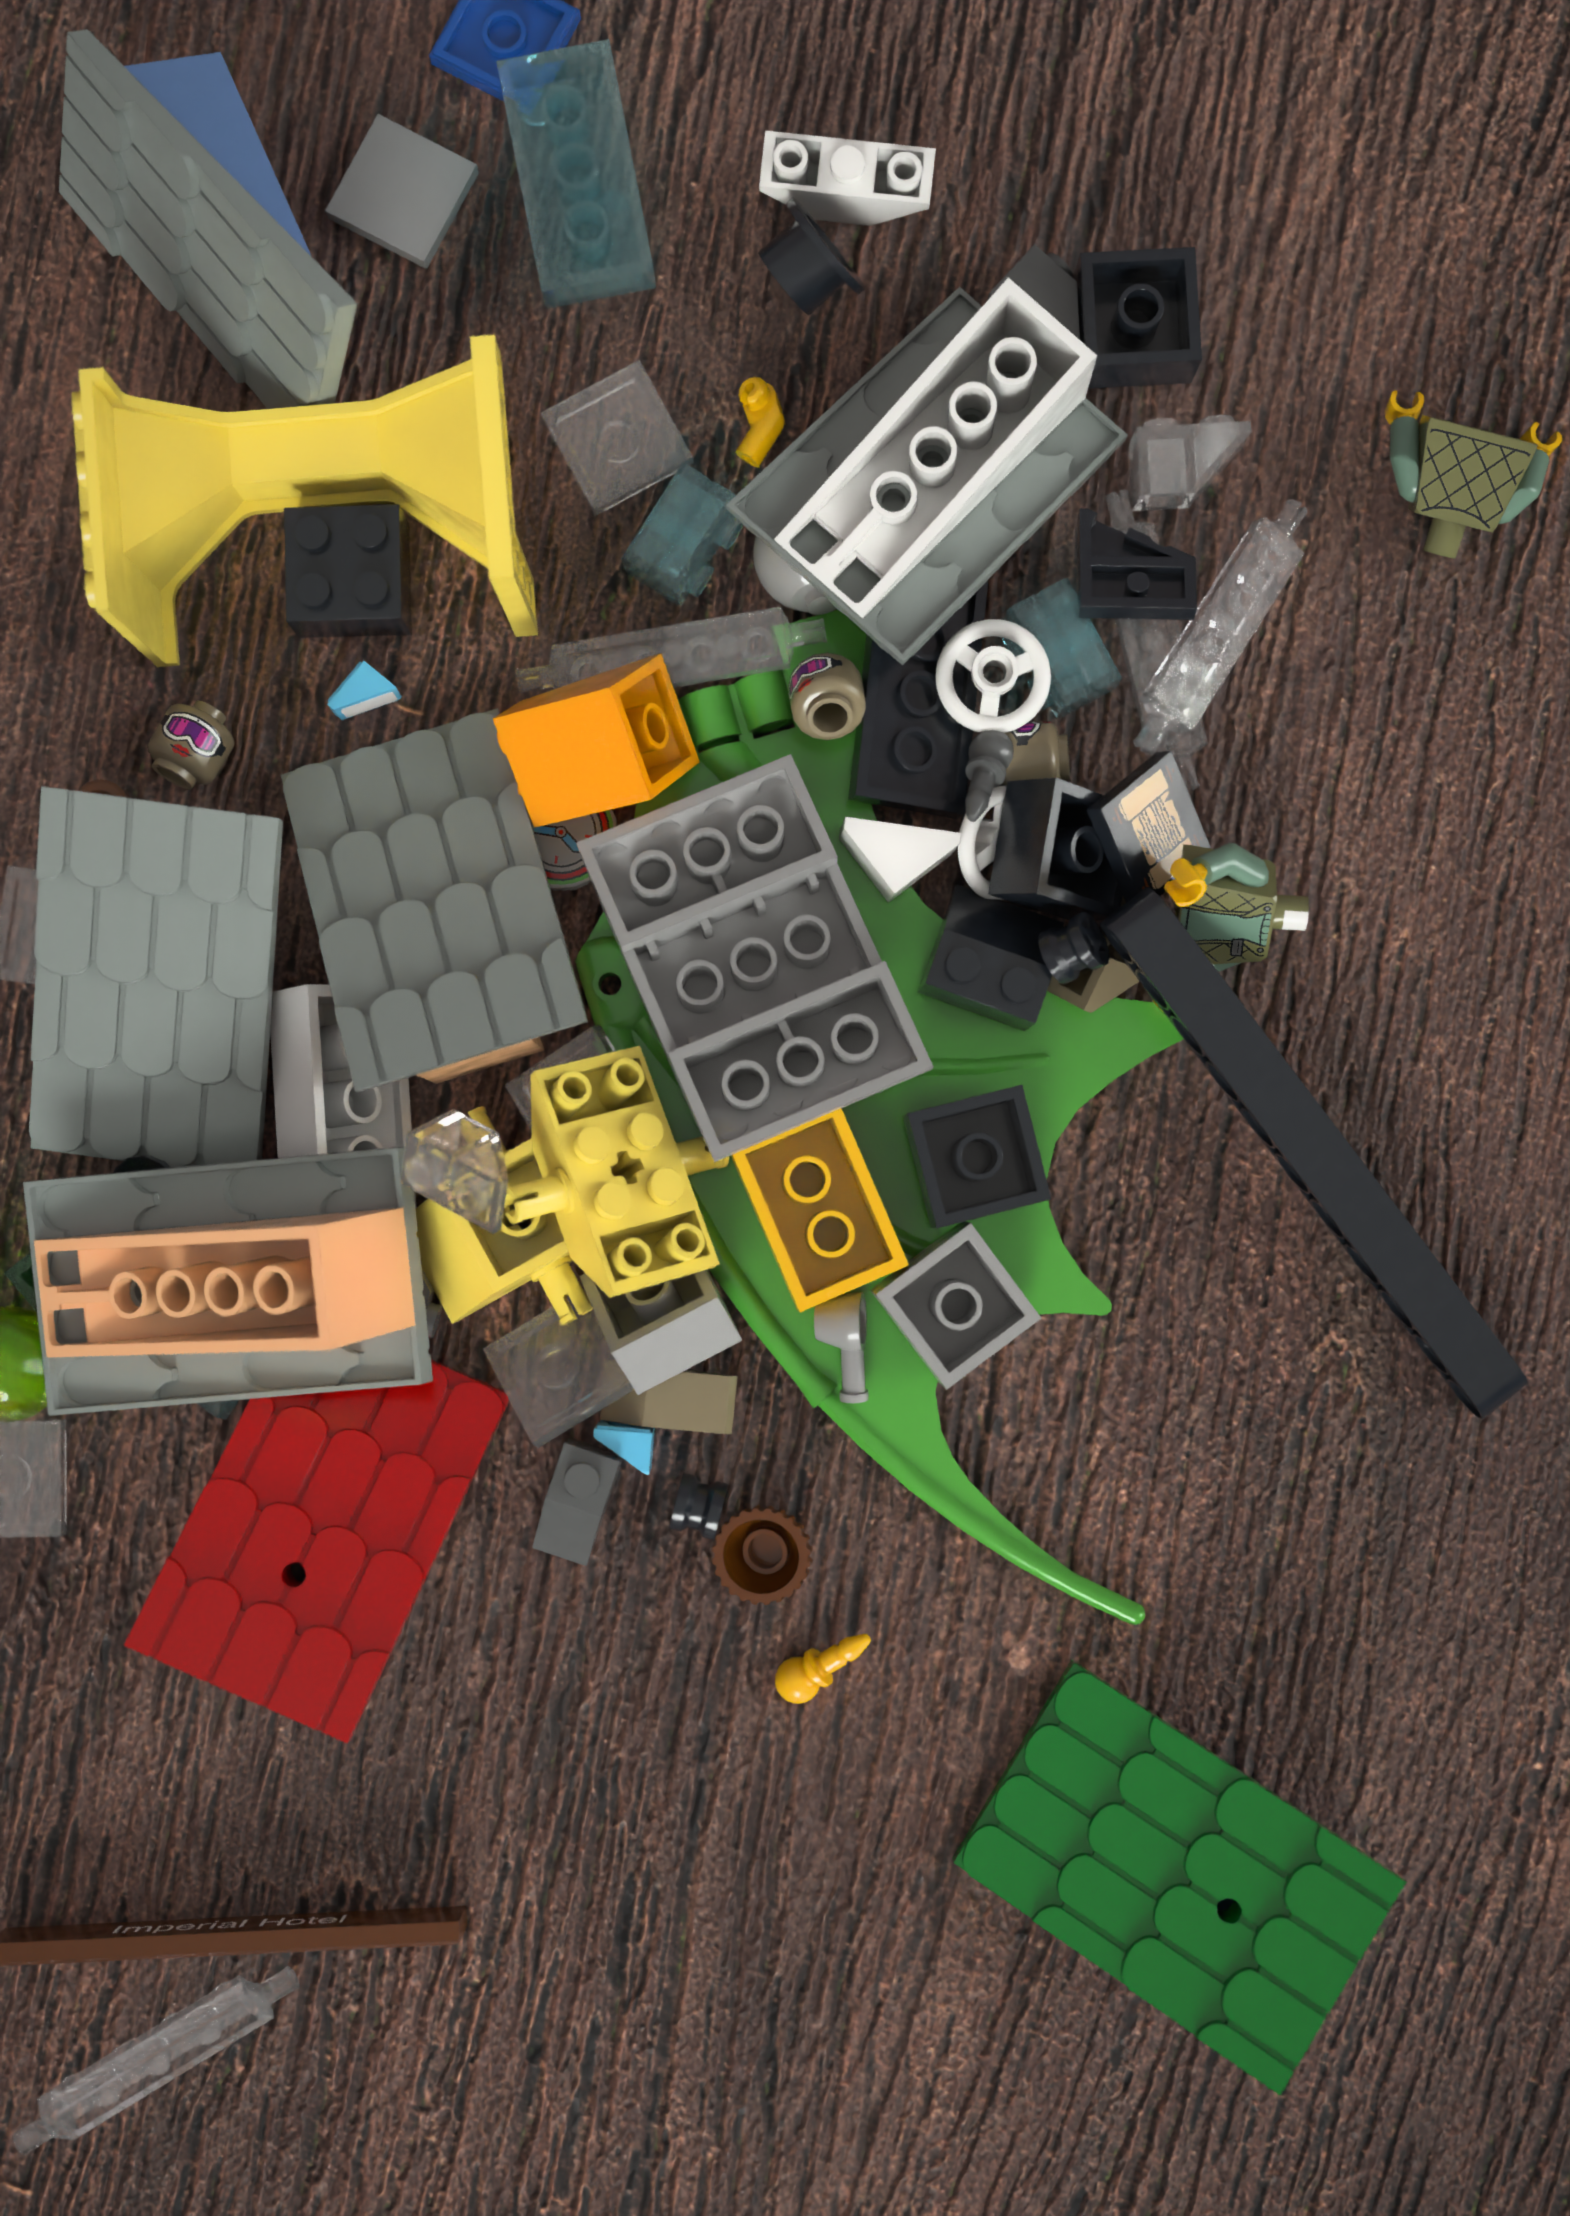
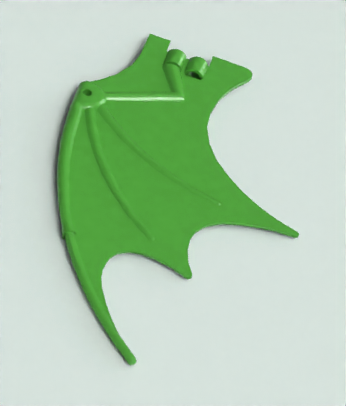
M837 609L826 614L773 628L784 666L783 670L772 669L746 676L734 684L703 688L691 692L678 700L700 763L653 799L636 803L634 819L789 754L792 755L838 856L837 864L882 962L886 961L933 1064V1069L842 1108L905 1257L909 1261L957 1224L941 1228L930 1227L902 1116L907 1113L1022 1085L1047 1179L1055 1143L1077 1110L1113 1080L1150 1056L1183 1040V1037L1156 1004L1148 1001L1115 997L1090 1013L1047 991L1036 1023L1026 1031L918 993L943 919L924 904L912 886L888 903L839 840L840 828L845 817L877 821L872 804L848 800L856 728L853 732L842 738L832 740L816 739L802 732L792 717L788 684L793 670L806 658L826 652L842 655L853 662L862 678L866 633ZM792 723L794 724V728H791V729H787V730H784V731H780V732H777V733H774V734H770V735H767V736H763V737H760V738H756V739H754V737H753V735H759V734H764V733L772 732V731H775V730L784 728V727H786V726H789V725H791ZM603 911L575 960L603 1054L640 1046L675 1142L679 1143L701 1137L699 1128L661 1047ZM609 976H615L621 980V988L614 995H606L601 991L602 981ZM729 1156L727 1167L715 1168L688 1176L720 1263L718 1266L709 1269V1271L756 1336L792 1378L813 1409L819 1406L862 1450L913 1494L962 1531L1011 1563L1073 1598L1132 1625L1143 1622L1146 1613L1142 1605L1068 1569L1033 1543L1007 1520L969 1481L953 1458L941 1431L936 1399L937 1379L870 1291L890 1274L846 1292H863L865 1296L867 1334L864 1364L865 1389L868 1390L869 1400L862 1403L841 1402L839 1391L842 1390L841 1349L816 1340L814 1332L815 1306L802 1312L796 1309L732 1157ZM1049 1200L966 1221L973 1225L1039 1315L1072 1313L1103 1316L1111 1312L1112 1304L1110 1300L1082 1273L1063 1244L1049 1208Z

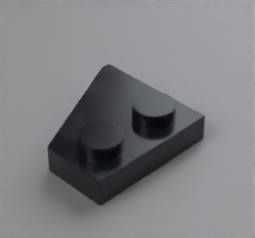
M1079 508L1077 519L1078 618L1194 620L1197 611L1196 557L1172 546L1158 545L1150 536L1130 527L1125 534L1096 521L1097 512L1088 508Z

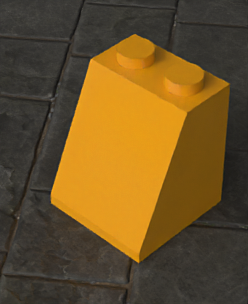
M661 653L522 700L493 718L497 729L498 744L508 758L518 784V794L524 800L534 828L651 800L700 763Z

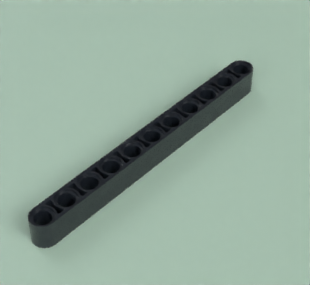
M1145 887L1102 921L1100 927L1108 941L1461 1402L1477 1418L1483 1420L1526 1386L1528 1380L1520 1367L1163 899L1154 890Z

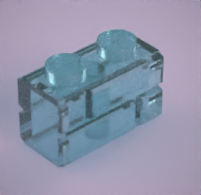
M682 463L621 558L624 571L677 605L682 606L689 593L697 598L712 577L714 568L708 564L717 549L721 546L728 550L742 530L743 524L726 507V504L736 494L720 484L712 482L707 476L691 466Z
M1068 578L1054 583L1041 590L1038 594H1034L1007 609L1004 620L1016 623L1028 630L1040 642L1047 654L1051 669V684L1047 699L1041 710L1050 707L1056 719H1060L1117 688L1122 677L1090 618H1078V596ZM1002 637L1006 648L1015 657L1025 653L1018 644ZM1033 670L1031 671L1033 677L1027 680L1030 692L1034 679Z

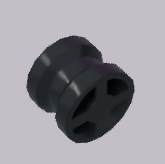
M1081 912L1071 917L1068 926L1061 929L1053 926L1039 934L1038 940L1042 958L1053 977L1062 984L1077 979L1080 971L1087 967L1096 970L1109 963L1110 956L1106 939L1096 921L1086 912Z
M684 1472L669 1529L682 1531L688 1527L699 1530L702 1537L714 1540L728 1483L716 1481L709 1485L699 1482L695 1475Z

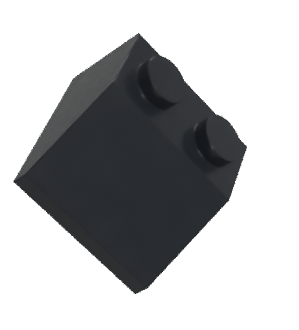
M956 884L918 993L1026 1031L1037 1021L1052 978V974L1041 955L1038 940L1039 934L1053 926L1061 929L1064 923L1000 899H985L976 894L972 889Z

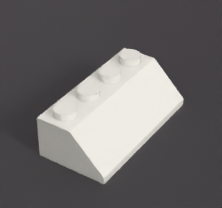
M306 984L273 991L270 1036L278 1158L409 1146L412 1169L410 1176L413 1179L415 1208H417L409 1078L359 1093L355 1092L334 1010L335 1005L330 985Z

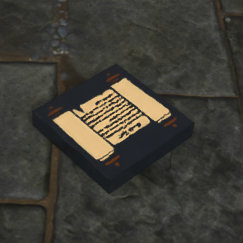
M1172 751L1156 752L1087 809L1126 902L1145 887L1151 888L1161 896L1166 891L1164 889L1165 883L1175 880L1170 873V868L1175 860L1181 858L1183 845H1194L1211 849Z

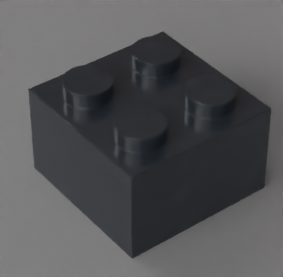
M1195 247L1080 253L1073 279L1077 281L1080 341L1097 355L1088 389L1192 383L1202 361Z
M399 504L284 508L286 622L299 638L412 635L410 524Z
M1056 777L1007 781L988 895L1066 920L1081 912L1088 913L1094 920H1105L1119 909L1123 894L1087 812V809L1104 795Z
M1022 1085L907 1113L902 1116L931 1228H941L1051 1200Z

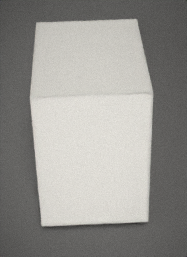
M845 817L840 828L839 840L889 903L950 857L960 843L961 833Z

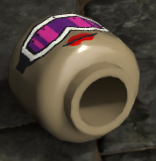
M826 652L806 658L793 670L788 690L792 717L800 730L812 738L822 740L842 738L853 732L861 723L866 709L861 674L853 662L842 655Z
M199 700L193 706L186 704L170 706L147 745L148 752L154 760L152 768L166 780L185 789L191 790L195 784H210L216 778L234 747V738L223 725L227 719L226 716L214 706Z
M1050 721L1028 722L1016 730L1005 733L1012 740L1014 754L1010 765L1006 769V777L1001 786H1007V781L1055 777L1062 780H1070L1068 735H1059L1055 724Z

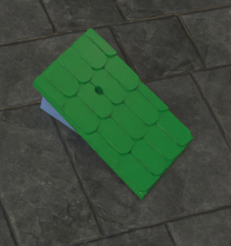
M1072 1659L952 1858L953 1863L966 1871L970 1877L1023 1912L1034 1923L1126 1985L1130 1991L1193 2033L1198 2040L1279 2096L1325 2021L1327 2013L1330 2012L1351 1977L1359 1959L1364 1955L1387 1916L1389 1908L1394 1904L1406 1883L1400 1875Z

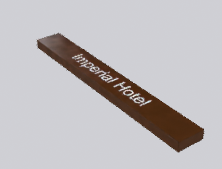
M466 1906L11 1927L4 1928L0 1932V1966L457 1945L467 1928Z

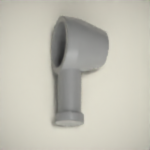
M863 1292L845 1293L815 1306L814 1332L816 1340L841 1349L842 1390L839 1391L840 1401L844 1403H862L869 1400L868 1390L865 1389L864 1364L867 1334L866 1301Z

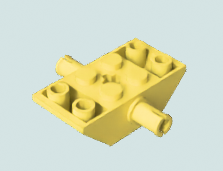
M636 1046L533 1071L531 1074L532 1150L542 1178L503 1187L501 1194L503 1208L511 1205L515 1206L514 1210L505 1213L508 1220L512 1224H516L525 1219L555 1212L570 1258L609 1298L718 1266L720 1263L688 1176L715 1168L727 1167L729 1156L714 1162L702 1136L679 1143L675 1142L641 1047Z
M477 1107L470 1110L468 1114L477 1128L478 1134L475 1133L468 1118L465 1119L463 1115L451 1123L476 1167L469 1174L438 1190L416 1208L418 1228L416 1235L419 1237L421 1267L452 1324L532 1280V1282H540L560 1319V1324L564 1326L578 1319L567 1300L568 1296L579 1315L582 1314L583 1316L592 1311L593 1308L570 1266L573 1260L570 1258L555 1212L530 1218L532 1223L527 1228H524L518 1224L511 1226V1222L505 1214L507 1211L514 1210V1205L505 1208L502 1205L501 1194L503 1187L542 1178L532 1150V1138L513 1149L506 1150L486 1114L485 1107Z

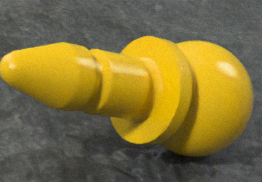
M859 1634L845 1637L839 1641L838 1645L834 1644L821 1653L814 1648H810L805 1651L804 1657H791L785 1660L778 1667L775 1675V1686L778 1693L790 1703L801 1704L810 1701L818 1693L820 1686L825 1688L832 1684L833 1672L845 1666L847 1661L851 1662L861 1655L870 1644V1636L868 1634Z

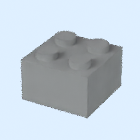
M966 1221L958 1223L908 1261L909 1266L893 1272L870 1290L937 1381L945 1389L950 1388L1041 1319L1040 1315L973 1225Z
M709 1269L611 1298L586 1273L579 1276L609 1349L637 1395L742 1341Z

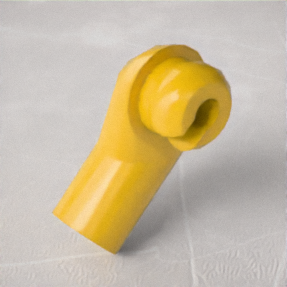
M751 377L741 384L738 397L741 403H743L750 429L736 449V454L749 465L759 467L782 432L785 418L778 395L773 386L766 383L760 377Z

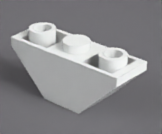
M765 131L759 191L786 205L794 197L815 220L871 226L929 209L936 148Z

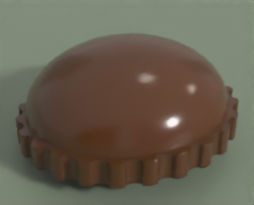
M756 1505L753 1509L744 1508L740 1514H733L729 1519L730 1521H726L721 1526L722 1531L716 1535V1544L712 1547V1552H714L712 1563L716 1566V1576L721 1578V1585L723 1587L726 1586L731 1595L739 1596L741 1601L749 1600L754 1605L759 1602L769 1605L772 1601L778 1603L785 1596H792L795 1589H799L802 1586L803 1579L810 1572L808 1567L813 1561L810 1557L813 1548L808 1542L810 1540L809 1535L803 1531V1524L797 1523L795 1516L787 1515L783 1509L775 1510L770 1505L766 1508Z

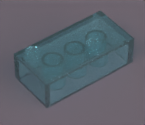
M606 39L496 61L541 292L546 308L549 309L656 288L654 268L610 40Z

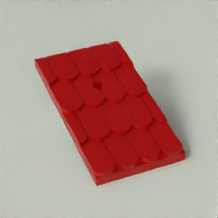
M431 1359L433 1381L424 1384L250 1399L208 1484L203 1488L171 1555L167 1557L123 1646L148 1657L150 1656L159 1662L200 1680L207 1681L216 1687L255 1704L262 1705L271 1711L312 1729L319 1730L344 1743H348L355 1732L513 1394ZM299 1563L304 1567L306 1574L302 1571Z

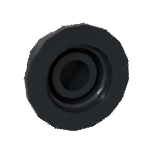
M794 197L787 202V207L795 219L765 245L758 254L786 293L807 315H810L845 283L858 295L865 290V286L820 225Z

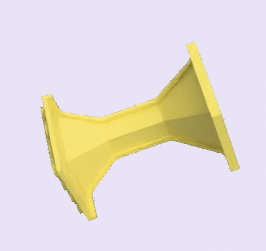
M495 335L471 336L472 359L376 399L237 412L213 411L131 396L119 389L104 368L79 369L80 391L71 393L84 570L87 571L85 573V592L89 606L96 608V612L107 623L113 626L156 667L179 666L175 607L177 592L180 586L243 520L257 514L284 512V508L399 504L402 511L489 570V579L516 637L538 635L534 579L515 531L502 357Z

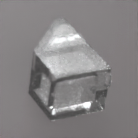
M1214 415L1200 420V424L1177 425V420L1173 418H1157L1145 422L1143 427H1136L1129 443L1133 511L1189 508L1242 450L1251 434V421L1234 422L1232 416Z
M454 1109L408 1132L401 1184L492 1234L501 1230L509 1178L499 1133Z

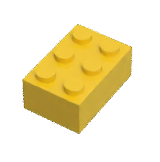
M842 1108L731 1155L795 1307L799 1312L909 1266Z

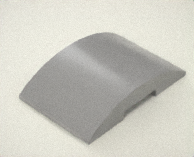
M791 754L576 843L637 992L714 1162L933 1069V1064L886 961L882 962L837 864L838 856Z

